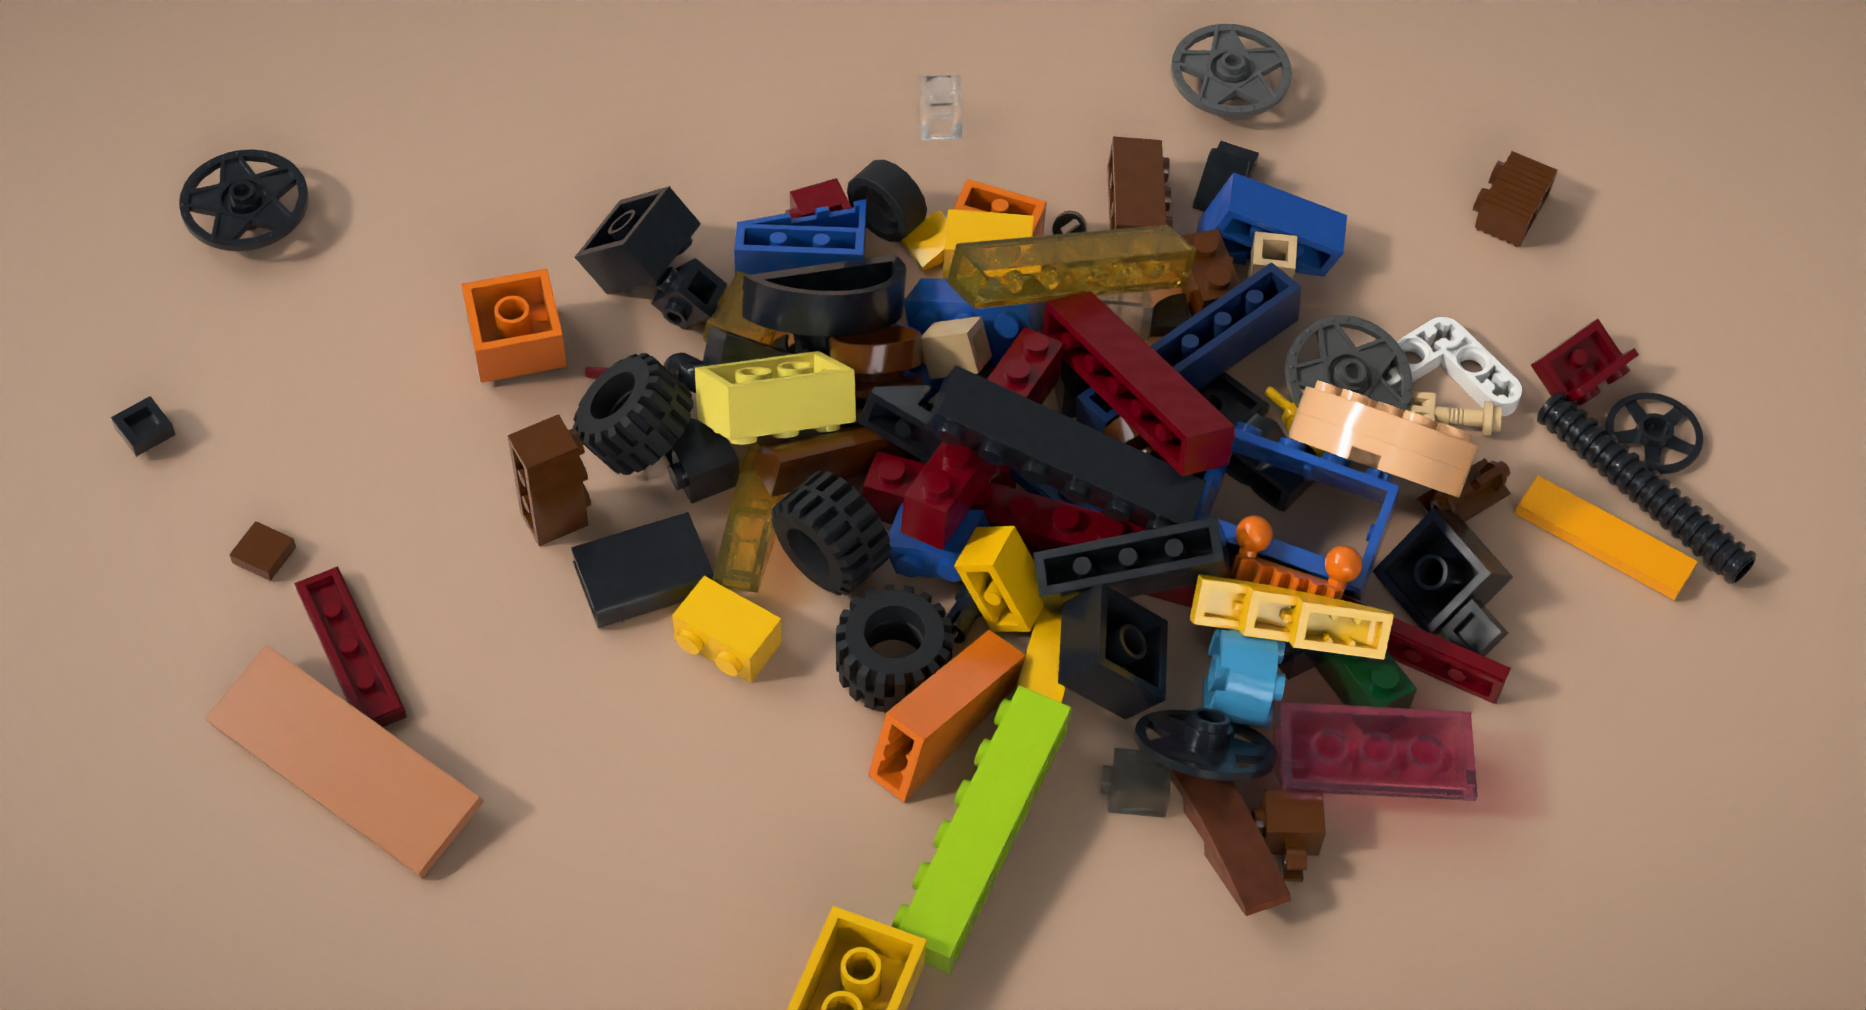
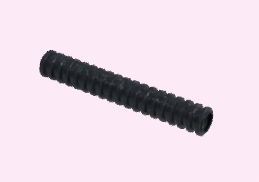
M1564 392L1554 394L1543 404L1537 416V422L1540 425L1547 424V431L1552 434L1557 432V439L1560 442L1567 441V447L1571 451L1578 450V457L1580 459L1587 458L1588 465L1591 468L1598 467V474L1600 476H1609L1608 482L1611 485L1615 486L1618 484L1619 492L1622 494L1629 493V500L1632 503L1639 502V508L1643 512L1650 511V518L1654 521L1660 520V526L1664 530L1670 528L1672 530V537L1675 539L1681 537L1682 545L1686 548L1691 546L1693 548L1692 554L1696 557L1702 555L1705 565H1714V572L1717 575L1724 574L1725 582L1728 584L1736 583L1752 568L1756 561V553L1754 551H1745V544L1742 541L1736 543L1734 541L1735 536L1731 532L1726 534L1723 532V525L1720 523L1714 525L1712 523L1713 517L1711 515H1702V508L1699 505L1693 507L1691 505L1692 499L1688 496L1682 498L1680 489L1676 487L1671 489V482L1668 479L1661 480L1660 473L1657 470H1649V463L1646 461L1639 462V455L1637 453H1629V447L1626 444L1619 445V439L1615 435L1608 436V429L1604 426L1598 427V421L1595 418L1588 419V412L1584 409L1577 410L1578 404L1575 401L1568 402V397Z

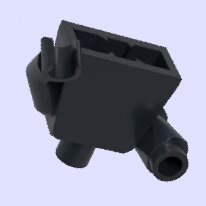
M711 325L708 331L703 361L687 353L680 352L669 356L664 363V367L687 389L696 394L695 367L798 353L795 343L790 346L788 345V334L775 339L771 345Z

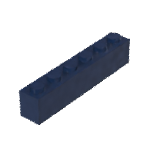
M1271 262L1153 343L1150 347L1198 391L1298 321L1301 286ZM1092 387L1076 396L1077 421L1102 432L1109 424L1120 417Z

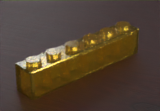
M1169 225L956 243L947 283L974 309L1046 302L1092 291L1096 296L1180 288L1186 287L1197 250Z

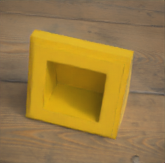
M940 210L929 215L902 239V244L921 271L944 262L947 219Z

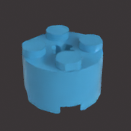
M1217 627L1207 655L1212 656L1208 678L1203 679L1202 708H1210L1225 713L1229 716L1230 723L1270 729L1274 714L1273 701H1281L1284 693L1285 674L1277 672L1278 664H1281L1283 660L1285 641L1243 636L1239 630Z

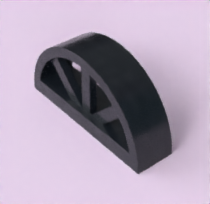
M895 254L745 275L743 276L742 317L768 329L805 336L840 337L879 331L898 322L904 313L906 265Z

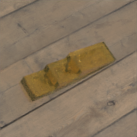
M749 444L731 502L713 576V581L728 589L758 593L774 545L775 530L772 526L771 511L774 505L784 498V494L771 497L753 465L756 452L762 447L770 446L767 444Z

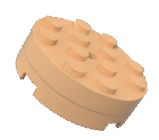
M1317 380L1315 388L1305 387L1288 434V438L1455 497H1460L1478 449L1477 445L1469 443L1472 435L1466 433V431L1443 423L1438 424V422L1408 410L1404 411L1378 401L1377 403V401L1369 399L1367 396Z

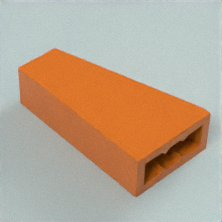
M990 629L886 712L868 776L905 803L1014 689L1026 655Z

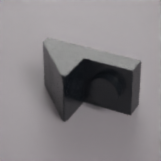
M1220 141L1218 147L1212 148L1209 152L1192 208L1205 212L1234 172L1251 178L1257 165L1259 153Z
M883 386L872 389L857 423L925 463L930 460L942 443L934 432L925 429L930 412L922 407L931 389L930 386Z

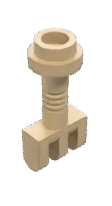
M1412 391L1410 402L1406 408L1408 411L1428 417L1438 423L1482 427L1483 436H1491V432H1500L1502 406H1493L1492 401H1484L1483 410L1463 408L1460 410L1459 408H1451L1450 410L1449 407H1435L1436 393Z

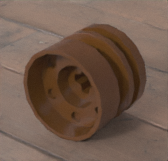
M891 325L885 329L861 335L829 337L830 357L849 366L855 372L856 419H859L869 394L874 387L923 385L922 376L905 371L922 364L921 332L919 330Z

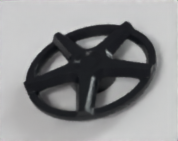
M1657 393L1633 394L1619 400L1610 409L1606 417L1605 427L1608 429V436L1615 435L1618 437L1619 445L1620 443H1641L1644 445L1645 461L1650 464V471L1657 470L1660 474H1671L1684 470L1695 462L1702 450L1703 432L1697 418L1685 405L1671 397ZM1637 400H1658L1674 407L1664 415L1657 413L1646 414L1637 403ZM1623 406H1626L1637 426L1635 429L1614 432L1615 416ZM1684 415L1688 417L1694 427L1696 435L1694 445L1673 435L1674 426ZM1665 447L1688 455L1679 462L1659 465L1661 451Z

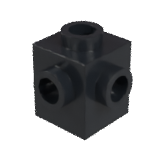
M696 258L677 268L669 267L667 277L656 284L659 290L651 304L662 312L668 322L682 329L698 322L702 324L707 322L717 310L718 301L728 284Z

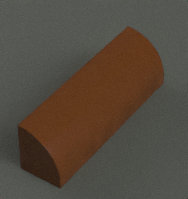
M860 424L833 432L821 433L762 447L756 452L753 465L770 496L773 497L790 493L816 471L830 472L842 479L868 474L877 451L916 462L922 460Z

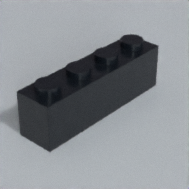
M1217 516L1034 552L1039 596L1051 612L1061 611L1062 603L1100 583L1129 598L1196 585L1198 574L1232 578L1226 535Z

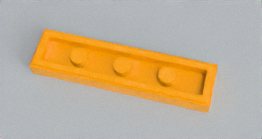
M1539 475L1525 493L1515 511L1516 515L1674 601L1698 563L1695 559Z

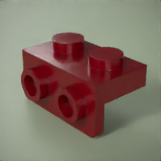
M1596 319L1532 363L1531 367L1551 396L1564 392L1568 397V402L1575 400L1578 406L1601 392L1597 386L1605 380L1609 385L1630 372L1627 364L1639 356L1635 348L1622 354L1600 320Z

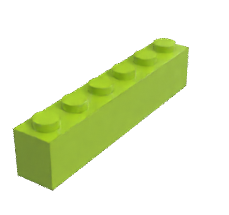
M1018 686L1012 700L1004 698L1000 704L994 720V725H997L998 728L992 740L984 738L974 760V765H977L978 768L972 780L965 778L962 781L955 796L954 805L958 808L951 822L944 819L933 843V846L938 849L931 863L923 861L912 885V888L917 891L909 906L903 903L899 907L892 923L894 928L927 939L925 964L951 974L1070 728V706L1022 686Z

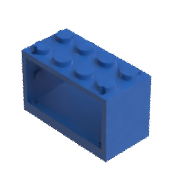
M1237 422L1230 459L1233 452L1301 475L1308 481L1315 480L1383 504L1376 524H1371L1366 537V541H1369L1362 559V570L1357 578L1347 582L1344 592L1345 596L1361 601L1398 502L1400 485L1392 483L1394 477L1380 470L1367 468L1366 473L1348 467L1350 462L1343 457L1324 452L1322 458L1304 452L1306 446L1300 442L1285 437H1280L1279 442H1275L1261 437L1263 431L1259 428ZM1228 465L1206 471L1203 480L1207 482L1193 521L1213 517L1210 516V512ZM1218 519L1226 535L1228 553L1236 556L1240 549L1235 535L1237 525ZM1272 538L1270 545L1257 554L1259 558L1327 581L1329 579L1324 565L1326 557Z

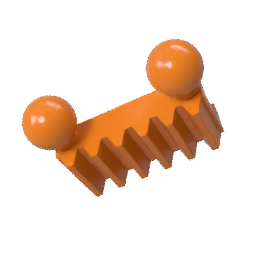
M1252 515L1245 517L1237 525L1235 535L1240 549L1232 568V578L1229 579L1292 589L1341 600L1347 582L1354 580L1360 574L1362 559L1360 554L1350 546L1341 545L1334 547L1325 558V570L1329 575L1327 581L1257 557L1258 552L1263 551L1270 545L1273 538V530L1265 518Z

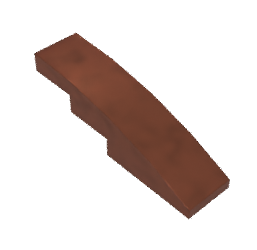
M1163 765L1165 772L1183 797L1184 813L1204 841L1205 857L1244 915L1248 916L1290 902V892L1277 864L1233 782L1199 778Z

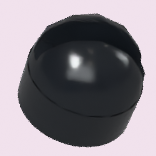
M1071 210L1060 213L1052 227L1055 239L1065 246H1073L1080 243L1087 230L1084 217L1080 213ZM1076 219L1079 224L1064 234L1060 228Z

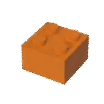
M547 268L461 284L481 383L567 367L563 333Z

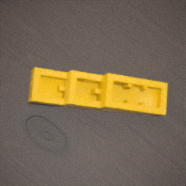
M1198 574L1190 620L1196 625L1239 630L1243 636L1286 641L1293 648L1382 660L1385 658L1394 617L1392 612L1344 600Z

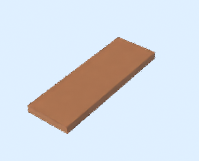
M268 645L263 647L204 718L217 730L421 879L425 877L484 802L480 796Z

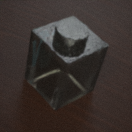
M1114 748L1112 765H1103L1100 793L1109 794L1108 812L1165 818L1170 797L1171 769L1154 761L1141 750Z

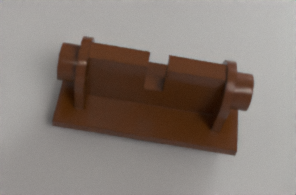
M1484 458L1471 466L1460 497L1431 489L1416 500L1426 514L1433 508L1456 512L1465 522L1511 494L1504 485L1507 477L1510 476V469L1503 461L1488 462Z

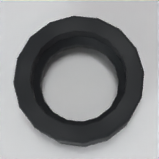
M885 159L873 160L848 182L847 195L851 207H854V201L866 199V228L886 241L900 242L926 218L927 206L919 186L897 164Z

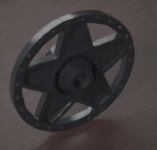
M237 150L208 160L188 177L180 193L179 209L186 228L199 241L221 250L248 251L271 245L291 233L306 213L309 195L303 174L288 159L269 151ZM246 161L268 163L278 168L255 174ZM220 168L219 184L197 188L205 177ZM297 184L298 199L295 209L291 213L279 199ZM190 212L215 216L212 234L200 227ZM258 227L271 230L257 237L239 239L247 230H254Z
M1210 708L1162 710L1143 716L1135 726L1134 740L1144 754L1154 761L1184 774L1218 781H1247L1269 774L1275 766L1277 751L1268 738L1247 725L1230 723L1229 716L1218 710ZM1150 728L1161 737L1149 740L1146 731ZM1238 734L1241 737L1247 739L1248 741L1234 738V735ZM1236 763L1256 765L1244 768H1237Z

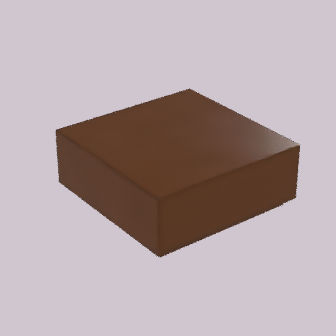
M255 521L229 555L233 564L271 581L295 550L296 544L294 538Z

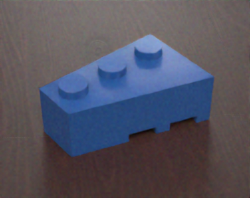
M1234 172L1198 220L1197 233L1219 229L1230 257H1233V264L1246 265V260H1250L1255 231L1297 236L1295 273L1324 277L1344 253L1347 215Z
M866 199L854 201V207L851 209L830 212L829 207L825 206L815 208V215L791 219L790 214L785 213L737 222L734 246L735 289H743V276L865 258Z
M921 278L904 299L907 325L910 328L919 330L921 336L934 322L982 316L992 353L990 360L994 368L1024 327L1039 333L1043 332L1045 314L1043 281Z

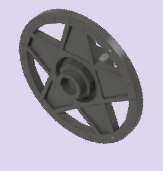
M1215 24L1195 30L1178 44L1172 57L1171 75L1177 90L1192 105L1214 115L1239 118L1258 115L1276 106L1289 89L1292 69L1284 49L1267 34L1243 25ZM1214 36L1211 50H1188L1195 43ZM1239 36L1253 40L1265 48L1245 49ZM1281 67L1282 80L1278 89L1274 92L1264 76ZM1182 72L1203 80L1199 95L1185 82ZM1239 97L1252 103L1243 106L1222 105L1227 100H1234Z
M1345 315L1320 319L1306 327L1298 335L1287 355L1285 365L1286 384L1297 408L1303 395L1301 389L1305 390L1306 386L1315 388L1317 380L1359 393L1377 401V403L1378 401L1404 411L1410 402L1412 374L1406 355L1391 335L1370 321ZM1341 327L1360 330L1377 340L1356 347ZM1316 333L1320 358L1297 364V358L1303 344ZM1393 359L1396 362L1401 378L1400 396L1381 376Z

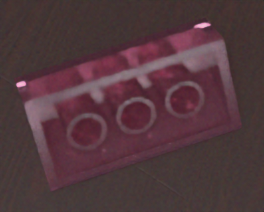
M1280 702L1273 727V745L1277 751L1274 773L1282 791L1476 801L1478 797L1471 712Z

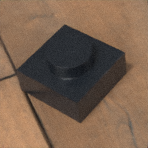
M151 396L111 417L114 428L136 457L176 435L172 423Z
M1471 599L1440 630L1450 642L1482 656H1486L1508 634L1507 630L1482 602L1477 599Z

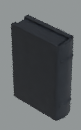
M689 512L571 547L575 559L573 565L597 628L620 621L624 622L626 619L681 603L703 576L715 581L713 570Z

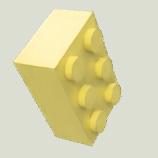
M820 351L695 367L697 420L713 429L715 433H719L729 439L730 443L739 445L751 444L757 441L758 436L771 434L776 438H792L799 435V430L812 428L818 432H833L840 429V424L856 422L854 369Z

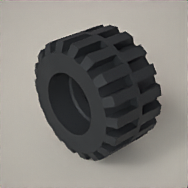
M647 353L633 354L624 360L621 359L614 363L592 383L578 404L579 408L575 412L573 419L575 421L573 428L578 432L583 445L617 474L622 473L623 475H630L634 471L638 473L659 461L665 453L669 452L675 442L680 439L685 431V426L691 418L690 412L693 409L692 394L653 356Z
M816 471L772 508V526L787 556L808 579L835 595L849 594L890 558V539L875 509L857 489L833 473Z
M884 585V591L877 592L875 587L866 590L865 599L856 596L850 601V610L843 609L839 617V625L836 628V672H839V681L842 687H849V696L855 701L864 698L865 707L875 710L877 705L883 706L884 713H886L952 660L954 636L952 634V623L950 617H945V609L940 603L931 604V595L924 591L920 595L914 594V587L904 585L903 590H894V585ZM900 640L909 643L917 651L905 657L889 658L876 653L871 648L883 641Z

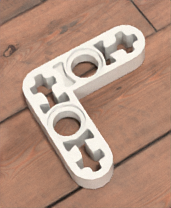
M1448 317L1434 318L1396 341L1403 352H1414L1422 358V362L1418 364L1409 363L1412 383L1440 366L1482 408L1484 407V401H1492L1493 406H1502V416L1510 415L1517 409L1522 394L1520 382L1454 319ZM1435 337H1439L1440 340L1434 343ZM1393 359L1381 376L1388 373L1386 382L1398 392L1400 391L1401 378L1396 362ZM1465 360L1476 361L1483 370L1476 373L1469 372L1461 366V362Z

